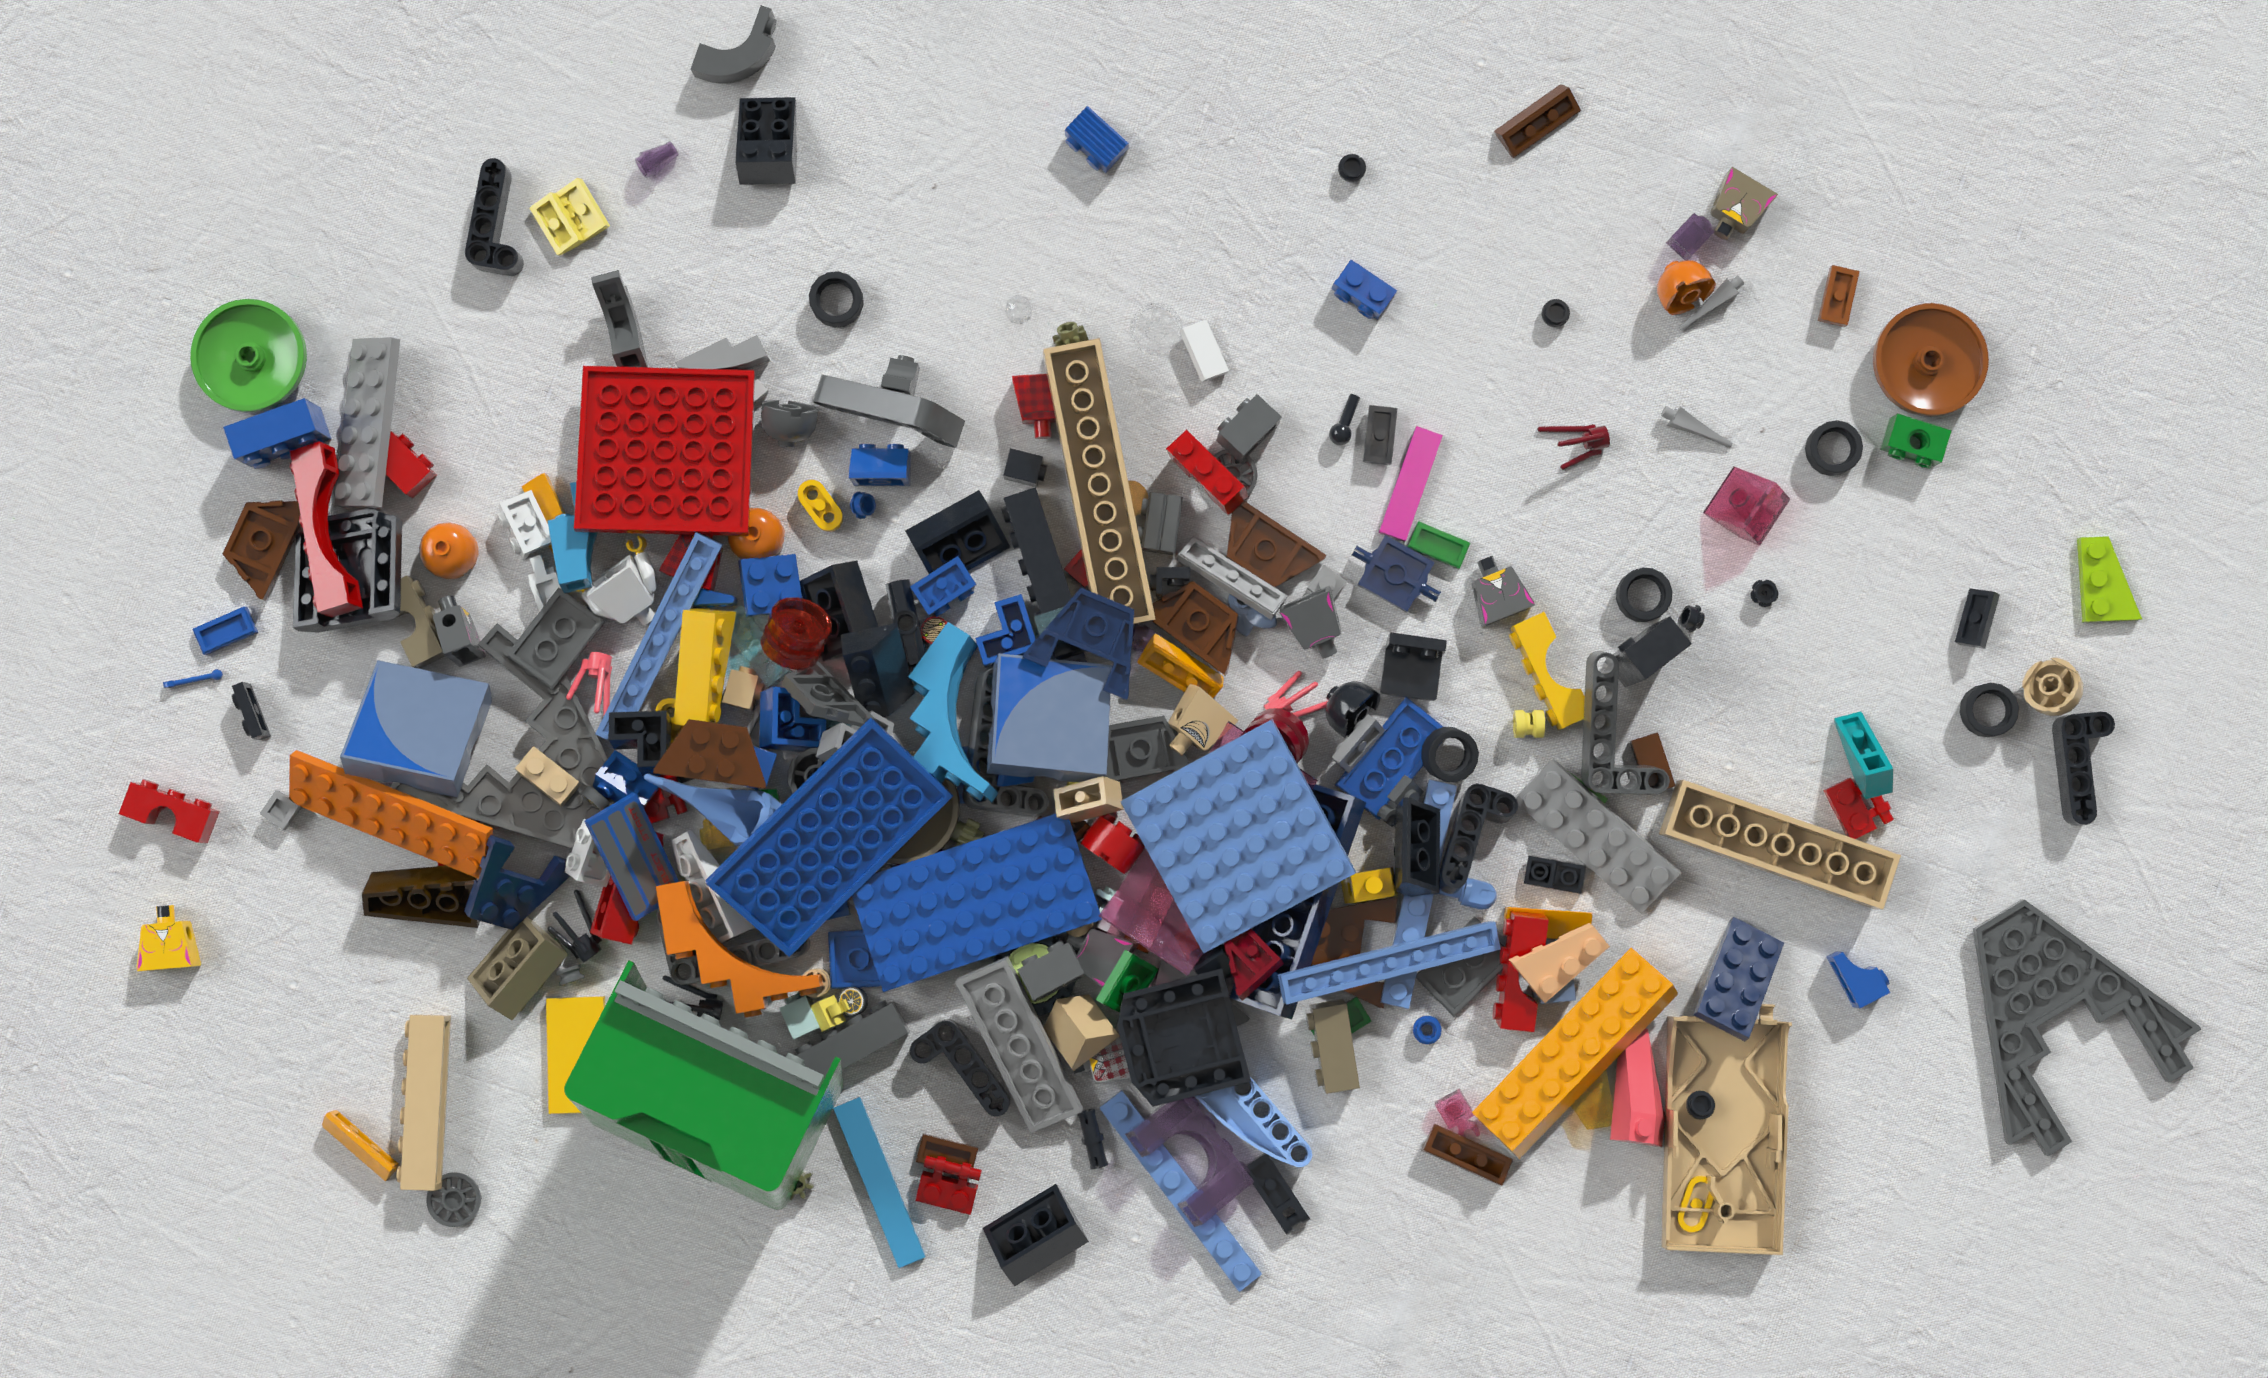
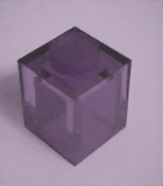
M1693 213L1670 237L1666 244L1681 258L1689 260L1715 231L1711 228V223L1704 216H1698Z

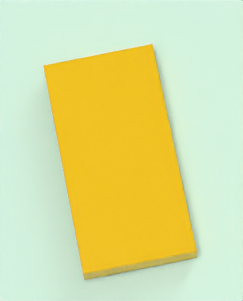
M605 996L546 999L549 1114L581 1113L565 1095L564 1086L605 1007Z

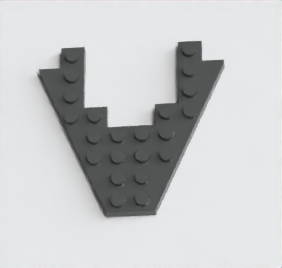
M496 623L478 645L543 699L525 722L547 739L538 750L579 781V788L565 805L560 807L520 774L517 773L508 782L487 764L468 786L463 782L458 798L419 790L398 782H393L390 787L463 817L573 849L576 841V832L581 827L583 819H588L600 812L581 793L587 786L595 789L593 787L595 775L607 761L608 757L576 694L574 693L571 700L566 699L571 687L566 674L554 690L546 686L506 656L517 639ZM606 798L609 801L608 807L615 803L612 799Z
M2019 900L1973 928L2006 1144L2012 1145L2031 1133L2043 1154L2050 1156L2073 1142L2029 1071L2028 1066L2051 1053L2037 1027L2081 1000L2085 1003L2096 1023H2101L2122 1010L2165 1082L2170 1083L2194 1068L2179 1043L2200 1031V1026L2026 900Z

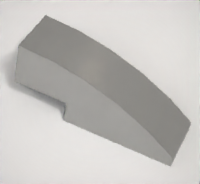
M756 335L733 347L729 340L724 338L675 363L678 368L745 370L770 361Z

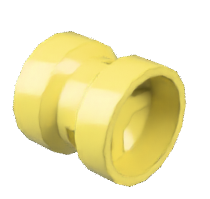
M1514 710V738H1524L1526 735H1532L1534 738H1544V711L1533 710L1531 713H1526L1524 710Z

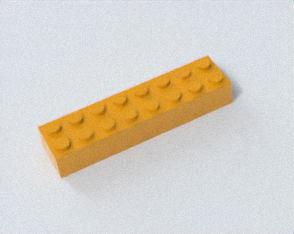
M1630 948L1474 1109L1473 1115L1520 1159L1678 995L1674 985L1633 948Z

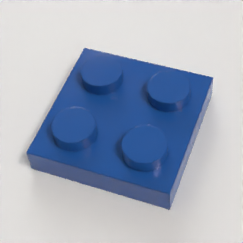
M796 554L740 559L738 561L746 617L804 610Z

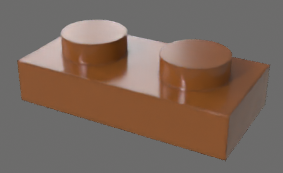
M1835 265L1830 266L1818 321L1841 327L1848 325L1860 271Z

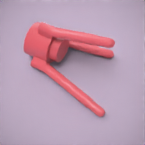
M590 652L589 659H582L581 668L570 687L566 699H572L587 670L589 671V677L598 679L594 712L596 714L600 712L603 693V715H605L610 705L612 656L600 652Z
M1297 671L1275 694L1267 698L1269 702L1264 707L1266 710L1269 708H1281L1291 712L1293 711L1291 704L1315 689L1318 683L1313 682L1288 699L1285 696L1281 697L1302 675L1301 671ZM1328 701L1296 711L1293 714L1301 717L1324 709Z

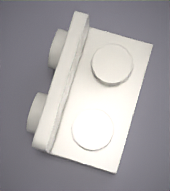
M532 490L499 504L500 512L497 513V518L503 529L508 528L512 538H509V543L515 554L520 553L524 560L529 557L530 553L552 545L548 524Z
M583 819L581 827L576 832V841L572 852L567 857L565 873L577 881L607 887L611 875L584 822L586 819Z

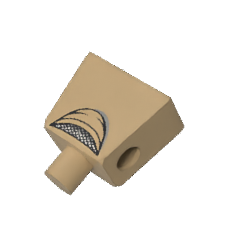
M1190 683L1169 719L1168 724L1178 732V735L1169 746L1181 756L1184 755L1191 745L1206 751L1239 720L1201 687Z

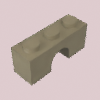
M405 576L401 578L400 614L396 618L404 614H411L415 619L416 627L413 634L400 641L411 666L421 669L445 657L433 619L435 611L431 605H426L422 597L426 595L419 580L415 581L413 578Z

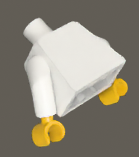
M637 535L640 542L637 549L634 547L632 540H628L626 543L628 550L635 552L636 555L634 557L631 554L599 577L592 580V587L577 590L583 592V599L595 615L615 619L619 623H625L634 616L642 625L652 621L655 612L649 606L654 600L656 581L648 553L644 552L647 547V541L643 536Z

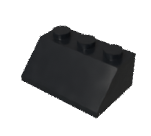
M980 490L905 530L929 574L957 556L967 571L1010 548L1003 531Z
M857 560L830 565L800 580L801 593L823 662L843 656L842 634L879 627Z
M893 623L841 635L843 657L855 699L868 712L873 711L882 717L890 716L915 694L913 682L908 677L910 670L898 624Z
M1405 797L1396 806V818L1394 820V891L1410 897L1440 893V809Z
M1054 1184L982 1228L1000 1268L1014 1287L1089 1242L1057 1184Z

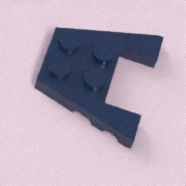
M1080 588L1027 649L1022 658L1047 667L1057 641L1061 640L1112 661L1113 665L1103 691L1127 700L1129 696L1134 609Z
M490 835L486 844L489 847L487 855L482 856L479 865L482 868L479 879L474 880L464 912L469 918L513 930L570 877V875L565 873L567 859L555 855L539 879L509 871L502 867L515 849V846L508 840Z

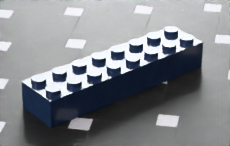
M1307 782L1348 856L1366 802L1357 797ZM1339 882L1253 928V931L1272 949L1284 964L1243 1001L1236 994L1235 989L1237 988L1234 983L1229 998L1284 1018L1293 1019L1298 1002L1283 1003L1278 974L1311 966Z

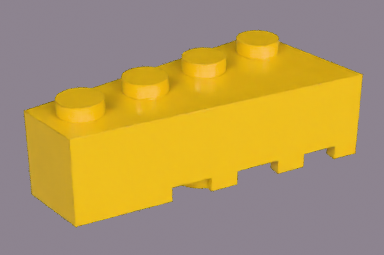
M708 608L683 610L674 724L685 725L688 719L713 723L719 721L721 716L720 703L736 617L735 611Z

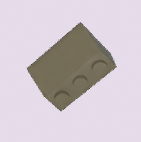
M527 916L513 930L508 929L467 979L490 1008L513 1020L525 1008L533 995L542 988L555 969L562 964L568 953L551 935Z

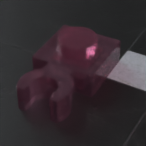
M1460 1088L1435 1101V1106L1449 1129L1457 1126L1458 1134L1465 1138L1464 1131L1467 1129L1473 1130L1476 1136L1480 1135L1477 1123L1469 1120L1474 1116L1473 1110Z

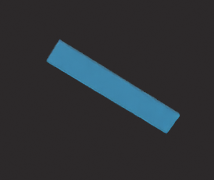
M861 1096L834 1107L833 1109L898 1268L925 1258V1252Z

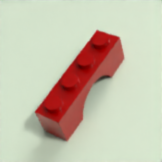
M1510 911L1509 919L1505 918L1503 934L1507 936L1506 947L1502 946L1500 950V964H1503L1502 975L1498 974L1496 981V991L1500 992L1499 1002H1495L1493 1006V1020H1496L1500 1029L1535 1032L1538 1004L1533 997L1522 991L1519 984V972L1509 959L1515 956L1521 957L1526 955L1537 946H1546L1549 919L1544 914Z

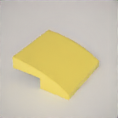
M576 178L557 193L550 192L529 208L554 251L559 256L578 247L610 227L581 178Z

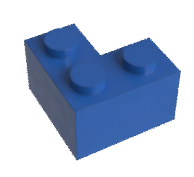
M1022 594L994 602L1003 630L975 638L985 668L993 666L998 653L1023 656L1036 640Z
M771 687L761 691L759 748L800 752L810 748H818L822 733L826 731V719L799 717L800 703L792 698L791 694L783 687Z

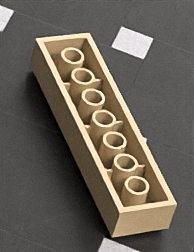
M1686 780L1676 781V786L1674 787L1659 835L1872 909H1884L1901 855Z

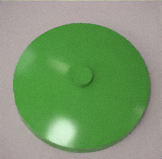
M240 299L221 305L202 321L193 337L190 360L194 377L200 388L209 398L234 411L255 413L281 404L296 390L305 372L307 349L300 328L283 310L266 301Z

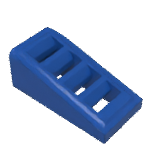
M701 589L692 608L728 607L737 605L738 599L732 595Z

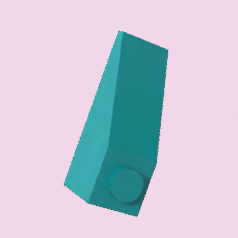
M1862 711L1834 718V723L1853 777L1864 798L1869 799L1893 793L1894 768Z

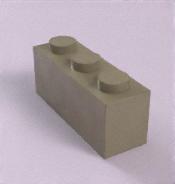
M1343 999L1310 1004L1311 1013H1306L1308 1030L1314 1031L1315 1041H1311L1310 1045L1313 1059L1318 1058L1319 1069H1315L1317 1086H1322L1326 1094L1360 1088L1346 1002Z

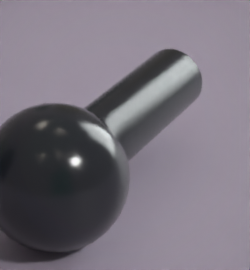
M1349 395L1339 423L1333 425L1329 431V438L1335 445H1345L1351 439L1352 433L1349 426L1360 400V397L1357 395Z

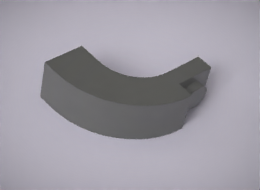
M760 5L749 37L736 48L721 50L699 43L691 66L694 77L712 83H734L757 73L769 61L776 48L773 38L768 37V35H773L777 23L772 9Z
M619 270L591 277L593 288L607 324L612 356L616 366L648 367L637 316L627 286L624 285Z

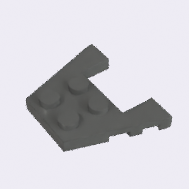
M1164 715L1109 725L1106 777L1117 781L1167 771H1177L1190 764L1185 753L1181 756L1169 746L1176 736Z

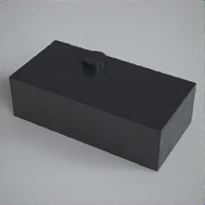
M1671 616L1647 627L1635 638L1630 637L1618 646L1619 650L1613 655L1616 656L1619 663L1618 679L1625 688L1648 679L1692 644Z

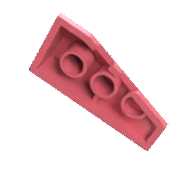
M1645 1028L1617 1058L1610 1140L1662 1147L1665 1117L1649 1032Z

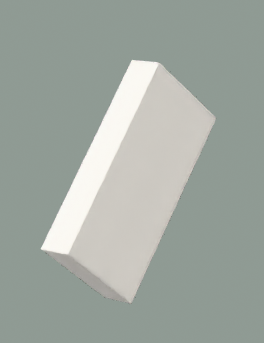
M1207 320L1180 330L1201 382L1224 375L1229 371Z

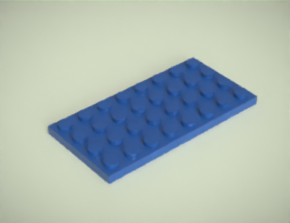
M870 718L705 880L706 885L790 957L931 819L953 795L877 722Z
M1056 814L874 873L852 895L883 992L1102 920L1069 819L1063 820L1058 818Z

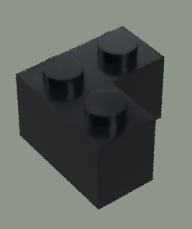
M667 710L609 712L608 740L614 750L637 749V768L642 776L645 774L664 776V774L653 773V771L671 745L672 720Z

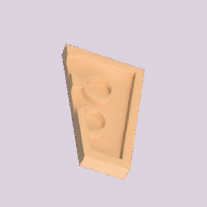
M1588 923L1559 936L1557 941L1546 946H1537L1532 949V952L1521 957L1515 956L1509 959V961L1537 996L1546 1003L1610 946L1596 928Z

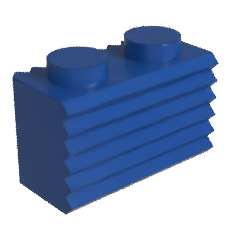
M1088 106L1065 129V136L1067 138L1065 142L1075 152L1081 150L1087 156V163L1096 171L1102 169L1107 173L1129 149V143Z

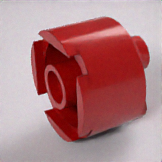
M1110 814L1098 816L1080 843L1126 875L1144 851L1145 846L1137 833L1133 837L1130 836L1133 830L1120 821L1114 825L1113 823L1116 819Z

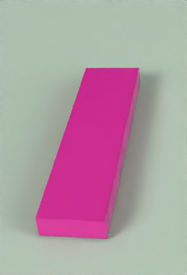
M1418 426L1415 427L1379 533L1404 542L1406 541L1443 435Z

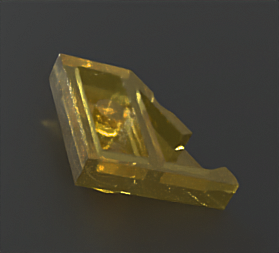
M1607 1069L1570 1106L1587 1130L1610 1127L1612 1124L1613 1105Z

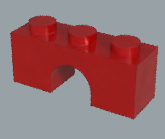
M1187 429L1166 448L1171 460L1189 478L1192 476L1204 488L1209 498L1227 515H1230L1249 497L1245 486Z
M142 779L141 783L130 782L118 813L119 815L144 824H155L159 813L163 809L169 808L173 811L176 818L172 834L197 843L209 842L220 811L211 808L212 803L199 798L192 802L184 799L185 793L170 788L167 793L158 789V783Z

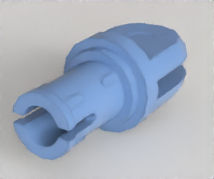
M1468 878L1464 886L1454 894H1447L1441 891V889L1440 893H1436L1458 898L1460 905L1476 909H1488L1497 899V892L1491 884ZM1450 880V882L1454 884L1456 880Z

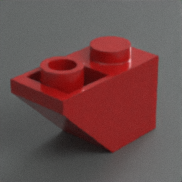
M391 431L386 475L407 496L414 498L437 476L431 469L434 464L423 453L418 456L412 450L415 445L403 433L398 436Z

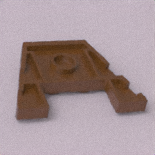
M1391 897L1330 909L1311 966L1360 954L1365 920L1395 923L1398 898ZM1376 981L1344 990L1378 1008L1384 1009V1003H1380L1384 982Z

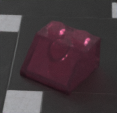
M1733 466L1703 513L1739 538L1760 546L1785 509L1790 498L1776 482Z

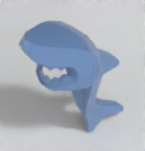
M651 774L644 775V779L693 806L737 847L744 843L782 805L770 794L759 790L701 788Z

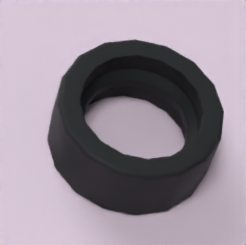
M839 271L827 272L819 276L812 284L809 292V304L816 318L824 325L833 328L845 327L853 323L860 316L864 305L863 293L857 281L850 275ZM839 283L850 289L853 302L851 308L846 313L833 316L827 314L822 309L820 296L825 287Z
M1839 420L1828 421L1814 429L1807 438L1805 446L1806 458L1811 467L1820 474L1828 476L1841 475L1855 467L1861 459L1863 451L1862 437L1856 428L1847 422ZM1826 433H1841L1850 444V454L1841 464L1833 465L1826 463L1818 453L1819 440Z
M1642 567L1629 572L1621 579L1616 589V601L1620 611L1627 618L1635 622H1649L1659 618L1668 610L1672 602L1673 590L1670 581L1662 572L1654 568ZM1641 578L1650 579L1655 582L1661 593L1658 605L1653 610L1647 612L1633 608L1628 600L1630 585L1635 580Z
M1986 683L1974 686L1965 693L1960 703L1959 713L1962 723L1970 732L1977 736L1994 737L2005 734L2013 728L2018 719L2019 705L2017 698L2010 689L2002 684ZM1986 693L1995 694L2000 697L2005 706V717L2002 722L1992 727L1980 724L1975 719L1973 713V705L1976 699Z
M1442 727L1434 730L1426 737L1422 745L1421 759L1424 768L1430 775L1444 782L1456 783L1466 779L1473 773L1478 763L1479 751L1475 740L1470 734L1455 727ZM1448 738L1459 740L1464 747V758L1461 764L1452 771L1440 769L1435 760L1439 745Z

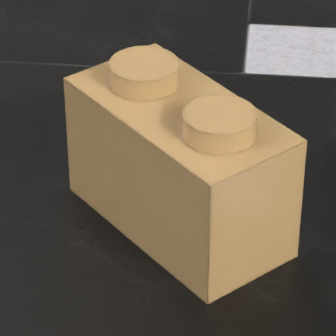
M534 746L515 768L518 774L560 807L565 805L580 786L579 781Z
M1105 776L1053 789L1056 816L1063 820L1069 819L1072 823L1123 810L1120 782Z

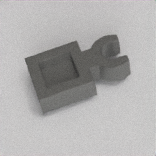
M1404 775L1387 796L1390 799L1389 803L1382 806L1377 815L1385 823L1393 827L1396 818V806L1405 797L1418 801L1424 791L1412 779Z

